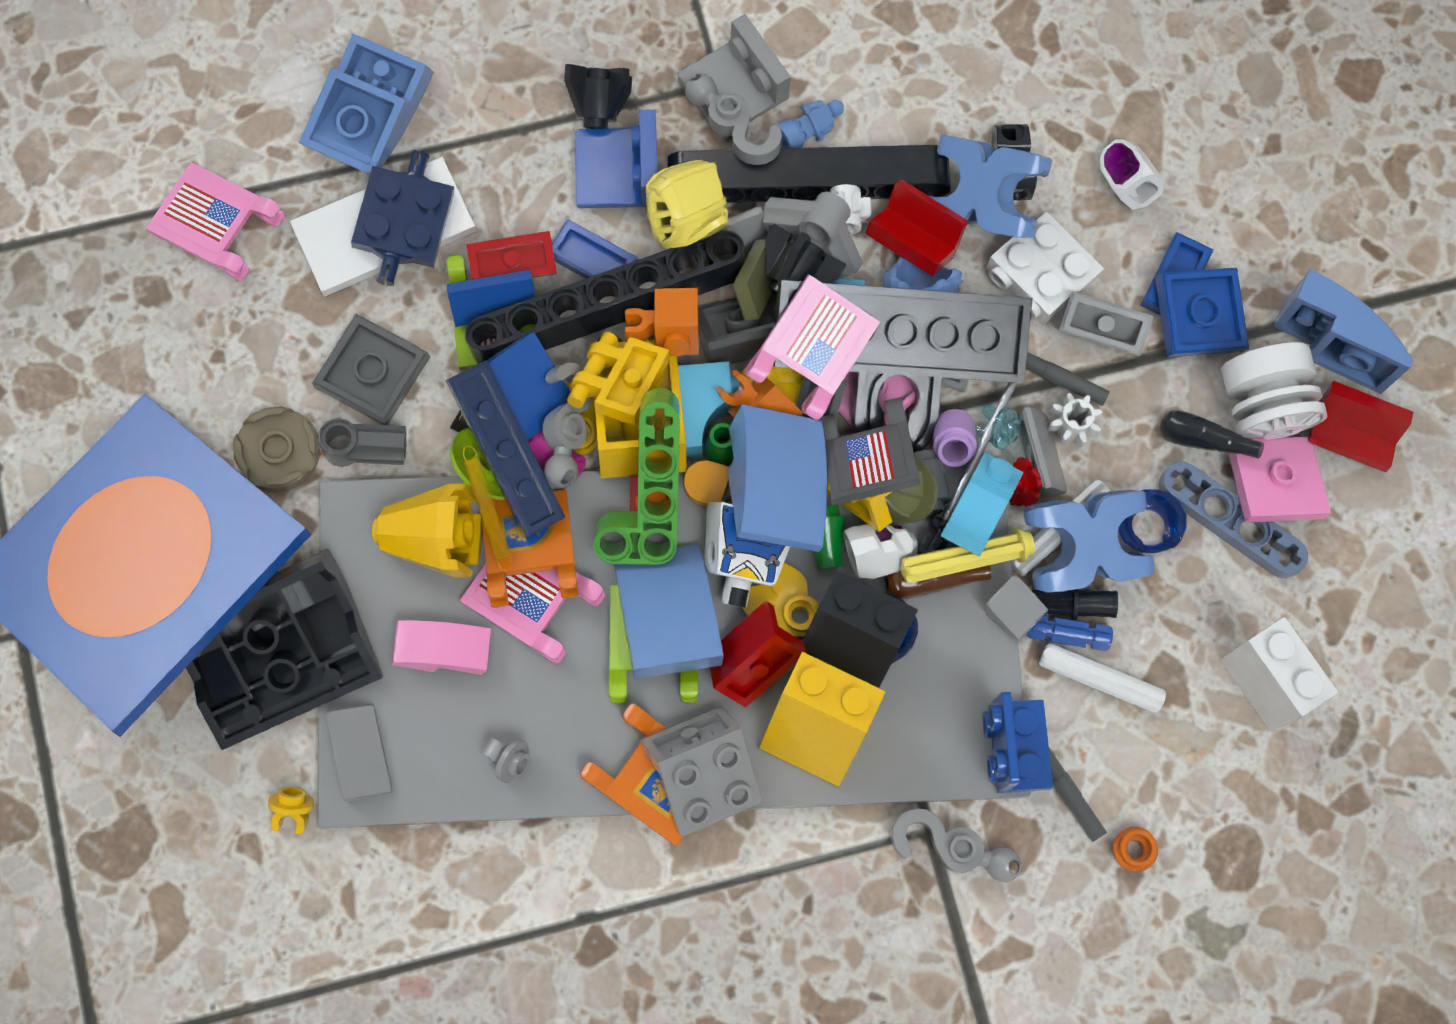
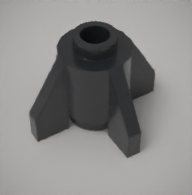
M565 64L564 82L576 111L575 118L584 121V128L608 129V123L617 122V116L631 94L632 76H629L630 69L586 68L574 64Z
M776 224L772 226L765 238L766 278L772 283L769 287L770 291L777 295L778 279L804 281L809 274L820 282L834 283L840 278L847 266L846 263L829 254L821 262L820 260L825 252L811 242L808 234L801 231L800 235L796 236L792 243H790L793 237L792 233Z

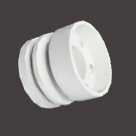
M1295 342L1262 347L1236 356L1221 367L1229 398L1237 400L1246 399L1235 405L1231 410L1234 419L1240 421L1235 426L1237 433L1246 438L1270 440L1288 437L1322 423L1328 417L1325 404L1318 402L1323 397L1320 387L1303 385L1317 375L1309 344Z

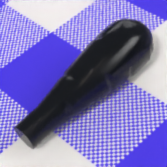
M1172 410L1166 413L1161 420L1160 433L1163 438L1177 445L1209 451L1243 454L1257 459L1263 453V442L1246 438L1217 423L1186 411Z

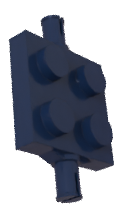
M420 150L412 151L408 172H395L372 166L351 245L352 248L371 252L383 259L376 280L382 285L386 281L387 286H394L399 264L415 263L431 268L435 266L454 196V186L431 181L424 176L427 162L430 158V155L422 151L421 157Z

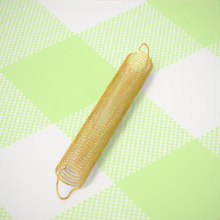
M476 453L475 458L466 460L463 463H466L464 465L468 467L466 472H468V478L472 482V491H474L473 493L477 497L475 499H478L476 500L478 508L482 512L480 514L483 516L484 527L488 531L489 542L492 544L491 548L494 550V557L497 561L512 554L502 556L498 555L501 553H497L509 549V545L506 543L508 541H505L507 539H504L506 537H503L505 535H502L505 533H501L504 530L494 533L496 531H493L495 529H492L494 527H491L493 525L489 523L494 521L490 520L493 518H489L492 516H488L494 514L490 513L493 511H489L492 509H488L494 507L490 506L493 504H489L494 501H491L493 499L490 498L493 497H489L492 494L491 492L487 493L489 492L486 491L488 489L482 490L487 487H483L486 485H482L485 483L481 482L487 480H483L486 478L481 476L485 474L483 473L485 471H482L484 469H481L483 467H480L482 465H479L481 463H478L480 461H477L479 459H476Z

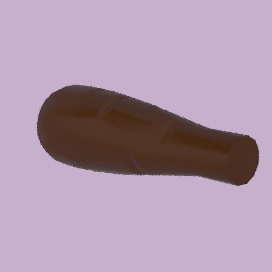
M988 565L923 581L907 583L901 571L885 575V583L889 595L896 599H909L949 590L971 582L990 580L992 575L991 567Z

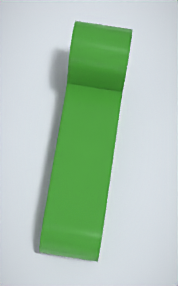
M652 389L641 399L639 414L638 512H606L596 521L593 539L594 553L605 563L659 565L670 561L676 553L680 405L676 395L668 389ZM657 408L664 409V431L655 430V409ZM660 449L669 453L670 457L664 462H654L647 455L653 450ZM659 491L668 495L669 498L663 503H654L647 496L652 492ZM608 532H617L624 539L620 542L612 543L605 540L603 535ZM652 533H662L668 539L663 543L656 544L650 542L647 537Z

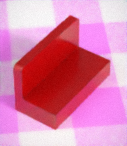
M900 180L894 185L887 207L869 221L865 234L933 277L954 259L968 222L965 218L904 180Z
M550 231L466 244L472 280L531 270L532 278L557 274Z
M1332 381L1319 401L1325 404L1328 417L1322 423L1310 429L1308 441L1311 444L1372 468L1388 472L1392 466L1396 444L1411 425L1414 412Z
M764 601L721 640L723 650L722 666L710 667L713 688L746 708L797 663L802 652L806 653L805 645L801 640L778 626L773 604Z

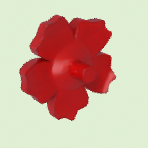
M1018 457L1017 461L1013 463V467L1022 471L1023 474L1009 500L1010 505L1026 507L1037 504L1040 497V492L1037 489L1042 487L1041 476L1036 468L1032 469L1029 459Z

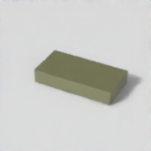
M765 239L755 241L733 284V289L745 321L760 319L772 293L769 290L772 283L766 278Z

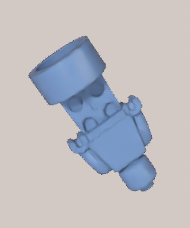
M818 100L801 105L800 109H803V115L792 121L785 119L777 124L782 134L781 148H802L804 141L812 136H816L815 141H822L824 136L834 128V118L843 114V103L833 100L825 105L823 101Z

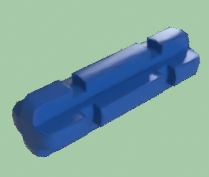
M1044 615L1027 633V637L1034 640L1045 641V637H1048L1052 643L1085 648L1086 644H1091V649L1108 651L1113 641V628L1109 625L1095 623L1094 627H1089V622L1054 617L1052 621L1048 620V615Z

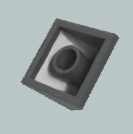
M773 292L771 293L760 319L745 321L737 298L698 307L699 337L706 362L729 361L730 365L752 359L775 326L777 296Z

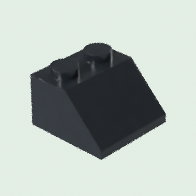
M837 570L802 642L808 655L879 688L918 609Z

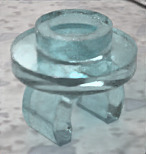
M986 406L982 412L990 420L996 408ZM1004 407L996 415L989 440L994 448L1004 450L1017 440L1021 430V422L1014 409ZM976 426V435L981 439L986 428Z

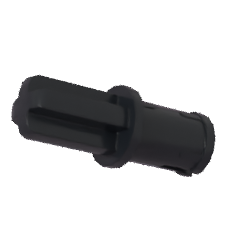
M1074 589L1059 592L1032 590L1048 609L1046 614L1072 615V620H1077L1078 616L1117 618L1118 591L1116 590L1089 591Z

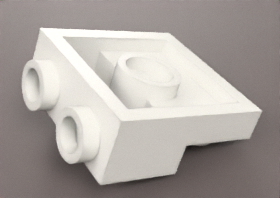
M1047 211L1036 220L1037 228L1034 238L1012 237L990 257L986 266L989 278L1000 290H1007L1012 296L1033 298L1031 320L1036 319L1042 326L1047 324L1066 307L1072 291L1081 293L1105 269Z

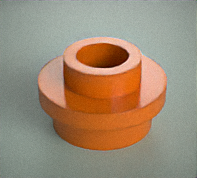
M1129 827L1119 832L1115 837L1113 855L1117 863L1125 870L1141 872L1150 868L1155 863L1158 856V844L1148 830L1141 827ZM1131 841L1137 842L1141 847V855L1138 858L1130 856L1127 851V846Z

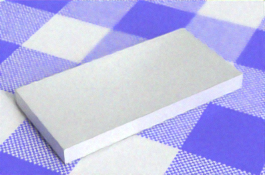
M443 157L428 162L424 173L426 178L431 181L454 186V196L440 247L477 231ZM366 189L290 221L324 297L377 275L380 272L383 259L371 252L352 248L351 245Z

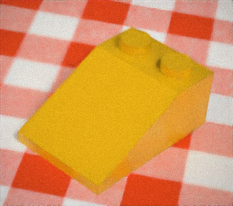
M655 339L645 341L655 345ZM626 341L618 342L616 347L623 349ZM670 356V361L655 388L668 389L679 400V472H686V440L677 356ZM613 367L603 369L600 377L607 379ZM662 408L655 409V430L664 431L665 413ZM595 412L601 479L638 476L639 420L634 426ZM660 449L653 450L647 455L654 462H664L670 457L669 453Z

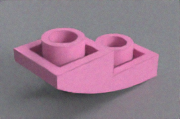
M398 621L395 629L391 665L428 672H435L438 668L482 675L487 671L491 628L435 621Z

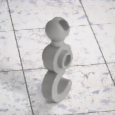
M696 74L686 82L684 90L689 102L696 106L706 105L708 107L709 126L719 135L732 136L733 152L738 159L747 164L762 165L777 157L782 143L781 129L778 125L770 127L769 139L761 145L751 144L746 140L749 129V106L743 97L733 93L718 95L714 80L706 74Z
M568 362L550 369L545 375V380L548 384H553L565 379L571 385L575 374L578 371H583L584 368L577 363ZM593 397L587 398L582 408H575L569 403L560 405L552 410L544 419L543 434L548 445L554 449V456L546 462L544 473L547 481L555 487L566 488L577 479L579 470L576 461L571 455L572 450L581 447L586 441L587 426L580 413L589 408Z
M916 808L906 811L896 820L892 827L891 841L893 848L903 859L908 858L912 854V848L906 838L908 827L913 824H922L930 832L933 848L945 868L954 873H966L972 871L977 866L987 868L988 873L993 879L1006 883L1013 881L1021 871L1022 863L1020 857L1013 849L1009 847H998L993 851L984 849L980 836L969 828L958 827L946 833L942 821L929 810ZM1010 862L1017 864L1018 870L1016 873L1010 871Z

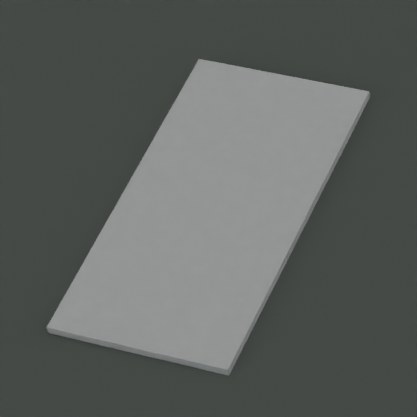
M1003 455L993 456L995 458L1003 459ZM969 461L958 467L948 466L942 462L951 497ZM583 471L576 481L566 488H558L549 483L552 491L564 489L567 491L576 572L601 585L605 593V598L598 607L590 605L579 596L566 598L544 630V634L560 642L566 651L565 657L559 664H554L534 649L459 601L486 563L484 536L482 538L481 559L478 565L468 566L474 571L471 578H453L382 552L379 549V544L374 542L372 524L384 507L446 484L465 483L460 476L320 481L319 553L329 548L350 589L383 675L381 679L318 707V828L320 829L631 815L580 777L585 765L593 762L615 779L638 748L641 740L645 738V735L629 726L622 719L625 710L631 704L639 706L667 729L722 706L742 729L761 797L760 804L746 810L1029 798L1031 796L1030 791L997 793L996 782H989L987 772V757L993 755L992 738H985L983 730V712L989 711L988 705L1001 692H1011L1012 701H1023L1018 641L986 615V603L1013 576L1011 560L990 565L992 575L990 580L971 582L949 590L909 599H898L918 609L879 687V689L886 691L838 788L759 749L796 664L746 708L713 688L710 667L698 669V700L695 703H683L680 700V672L634 679L633 672H627V701L625 703H611L609 696L610 585H617L614 564L605 563L594 553L593 539L596 521L601 515L612 511H630V476L601 479L600 471ZM679 472L677 547L699 544L704 561L707 507L698 505L687 497L684 490V476L686 472ZM729 483L722 502H725L731 495ZM827 495V506L833 505L832 499ZM471 503L473 513H481L478 504ZM838 504L840 515H845L844 530L853 526L867 524L844 506ZM1007 506L990 538L1009 534ZM945 511L928 516L924 520L915 523H890L889 525L906 528L914 534L919 545L925 531H934V528L929 524L932 517L942 518ZM608 532L603 535L605 540L612 543L620 542L624 539L617 532ZM652 533L647 537L650 542L656 544L663 543L668 539L662 533ZM844 538L842 567L818 570L813 551L795 547L789 548L784 563L791 565L801 572L807 581L808 595L814 598L819 605L837 570L888 594L885 576L875 579L856 577L846 554ZM945 539L948 542L946 548L958 546L957 544ZM707 573L720 640H722L748 615L743 611L742 607L721 603L726 577ZM795 610L792 613V619L796 623L802 624L808 620V616L803 610ZM406 620L435 621L491 628L487 671L482 675L438 668L435 672H428L391 665L396 623ZM374 705L393 792L348 803L342 796L326 713ZM490 737L505 746H508L516 739H520L528 744L531 759L529 767L523 776L518 779L515 778L509 783H504L497 779V764L481 753Z

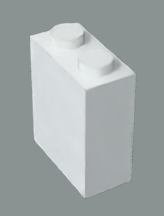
M1285 617L1220 659L1270 732L1303 717L1339 693Z

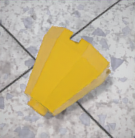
M466 483L446 484L388 505L382 509L379 516L373 521V540L376 544H379V549L388 555L453 578H471L474 571L468 566L478 565L482 550V514L473 513L471 504L477 503L476 500L478 499H475L477 497H475L476 495H474L475 493H473L474 491H472L473 489Z

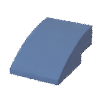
M352 34L338 69L331 68L299 143L367 174L371 173L372 166L382 168L410 123L434 72L423 63L356 34Z
M1312 269L1307 272L1287 296L1273 325L1274 328L1311 344L1310 350L1315 364L1379 394H1382L1408 371L1414 361L1400 339L1369 306L1333 280Z
M742 404L729 427L734 460L727 471L737 537L819 552L823 547L827 508V458L822 421Z
M699 544L677 547L673 558L664 564H614L634 679L722 666L723 650Z

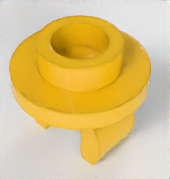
M284 787L279 789L278 793L271 795L268 799V808L274 812L271 819L272 830L278 832L283 825V817L289 816L296 821V834L301 835L308 825V813L314 808V799L306 794L302 788Z

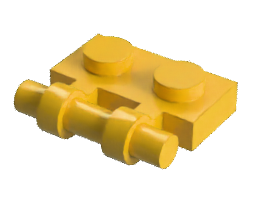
M604 332L599 342H594L587 353L588 362L583 371H578L575 374L570 385L572 391L567 401L575 408H582L587 398L595 396L597 397L594 402L596 413L635 426L639 420L641 399L648 391L655 389L670 361V352L668 349L633 337H629L624 348L620 349L616 347L618 338L610 332ZM613 367L607 379L600 377L603 369Z

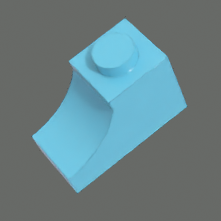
M729 361L678 365L686 440V459L702 458L703 441L711 425L723 415H731L728 410L732 405L725 403L716 391L719 386L727 393H734L739 388V381L733 375L730 376Z
M985 452L946 524L941 537L980 557L1023 472L1013 467L1007 461L995 458Z

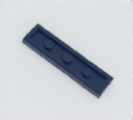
M483 361L445 380L524 537L528 538L566 518L488 361Z

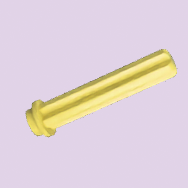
M1014 528L1008 535L990 538L980 557L960 546L906 557L902 560L900 570L905 582L914 583L1014 559L1021 563L1027 561L1029 556L1034 555L1035 542L1028 530L1023 531L1020 528Z

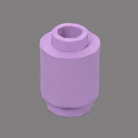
M947 410L938 417L933 433V447L935 455L944 464L952 467L962 466L970 461L976 453L975 421L971 415L963 410Z

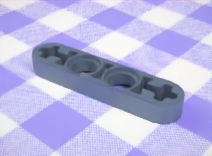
M1176 462L1171 464L1161 474L1159 490L1167 501L1278 578H1290L1306 567L1308 551L1305 545L1275 522H1252L1259 527L1261 539L1257 543L1245 541L1240 534V526L1245 520L1239 497L1192 464ZM1182 474L1187 478L1185 481L1187 488L1183 487L1180 491H1177L1172 487L1175 483L1173 478H1177ZM1201 486L1205 491L1196 499L1194 504L1190 499ZM1216 497L1223 501L1226 507L1224 517L1213 518L1207 514L1204 508L1206 498ZM1271 537L1275 538L1276 541L1270 545L1272 548L1264 554L1260 549L1270 541ZM1289 549L1293 553L1290 558L1293 563L1283 566L1280 563L1282 556L1278 552L1282 553Z

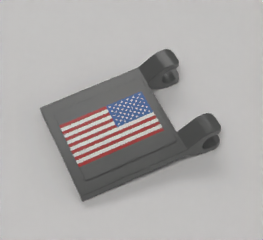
M901 397L885 401L890 424L887 426L841 437L834 414L825 415L818 419L822 421L827 474L833 506L921 485L908 421Z

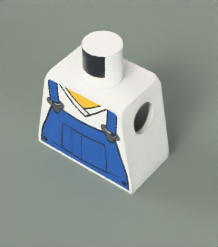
M708 502L704 558L706 573L726 577L721 603L747 608L752 583L774 586L790 547L737 537L733 505L724 502Z

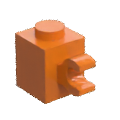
M698 288L655 289V310H642L639 308L625 310V320L628 326L625 327L626 342L629 337L646 341L651 335H655V345L668 349L670 356L699 355Z
M734 370L732 375L739 381L738 390L734 393H727L720 386L716 389L719 397L725 403L732 405L728 412L734 418L742 404L797 416L803 414L767 377L763 382H755L751 385L750 380L743 373Z

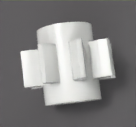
M844 184L832 187L830 192L843 198L850 207L851 214L846 221L850 235L860 232L861 224H868V218L871 217V198H861V190L855 185Z
M1068 393L1064 398V407L1054 404L1049 411L1057 419L1051 422L1048 431L1057 432L1061 437L1060 445L1063 446L1067 441H1076L1077 446L1082 448L1086 443V434L1096 437L1100 432L1101 428L1094 424L1093 421L1100 417L1102 410H1094L1089 403V395L1084 397V399H1074L1073 395ZM1069 415H1072L1074 420L1069 421ZM1081 420V426H1078L1076 421Z

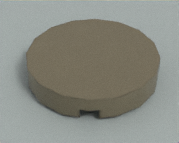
M286 407L264 408L250 415L242 423L244 426L240 429L239 434L236 433L233 442V455L238 469L257 488L271 492L290 490L304 483L315 471L321 455L318 435L311 422L303 415Z

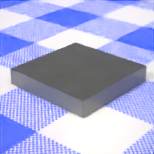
M356 314L312 384L319 391L376 422L388 425L428 362L430 355L427 351Z

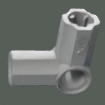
M822 192L815 201L770 197L764 205L762 223L767 233L776 224L794 236H799L801 231L808 234L811 242L825 252L822 257L823 261L827 254L846 263L847 266L840 279L845 278L851 273H856L863 263L846 226V221L851 214L850 207L843 198L835 193Z

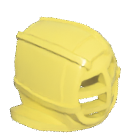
M695 160L662 169L653 175L646 184V215L648 220H650L655 240L663 248L688 246L712 236L729 225L728 211L724 207L727 202L722 193L721 182L714 162L709 163L703 160Z

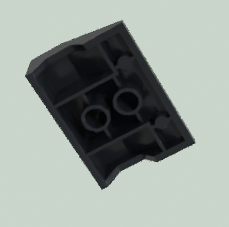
M329 548L276 572L186 667L194 683L197 706L221 750L383 677L350 589Z

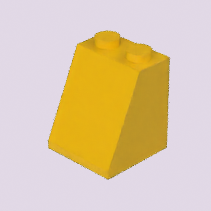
M802 652L780 697L759 749L839 788L886 691Z

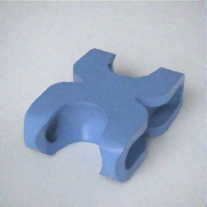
M941 135L937 152L939 155L946 156L956 162L960 170V182L955 192L948 197H929L965 218L969 225L978 223L983 230L1019 238H1034L1037 221L1018 212L1013 203V192L1018 182L1026 176H1048L1052 159L1012 148L1002 147L995 150L990 144L985 142Z
M1127 489L1096 493L1091 495L1084 505L1073 501L1053 500L1026 506L1023 510L1026 525L1041 529L1054 528L1062 540L1061 554L1056 561L1034 570L1032 574L1033 588L1044 592H1059L1085 588L1093 582L1095 574L1118 582L1154 574L1155 564L1153 556L1144 555L1139 552L1126 553L1121 549L1117 539L1119 526L1124 519L1146 510V492Z

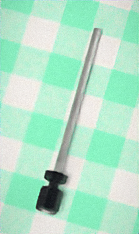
M1008 382L977 445L976 453L969 461L942 518L932 517L929 524L934 528V531H925L918 545V555L946 548L948 542L941 537V534L957 506L1016 387L1014 382Z

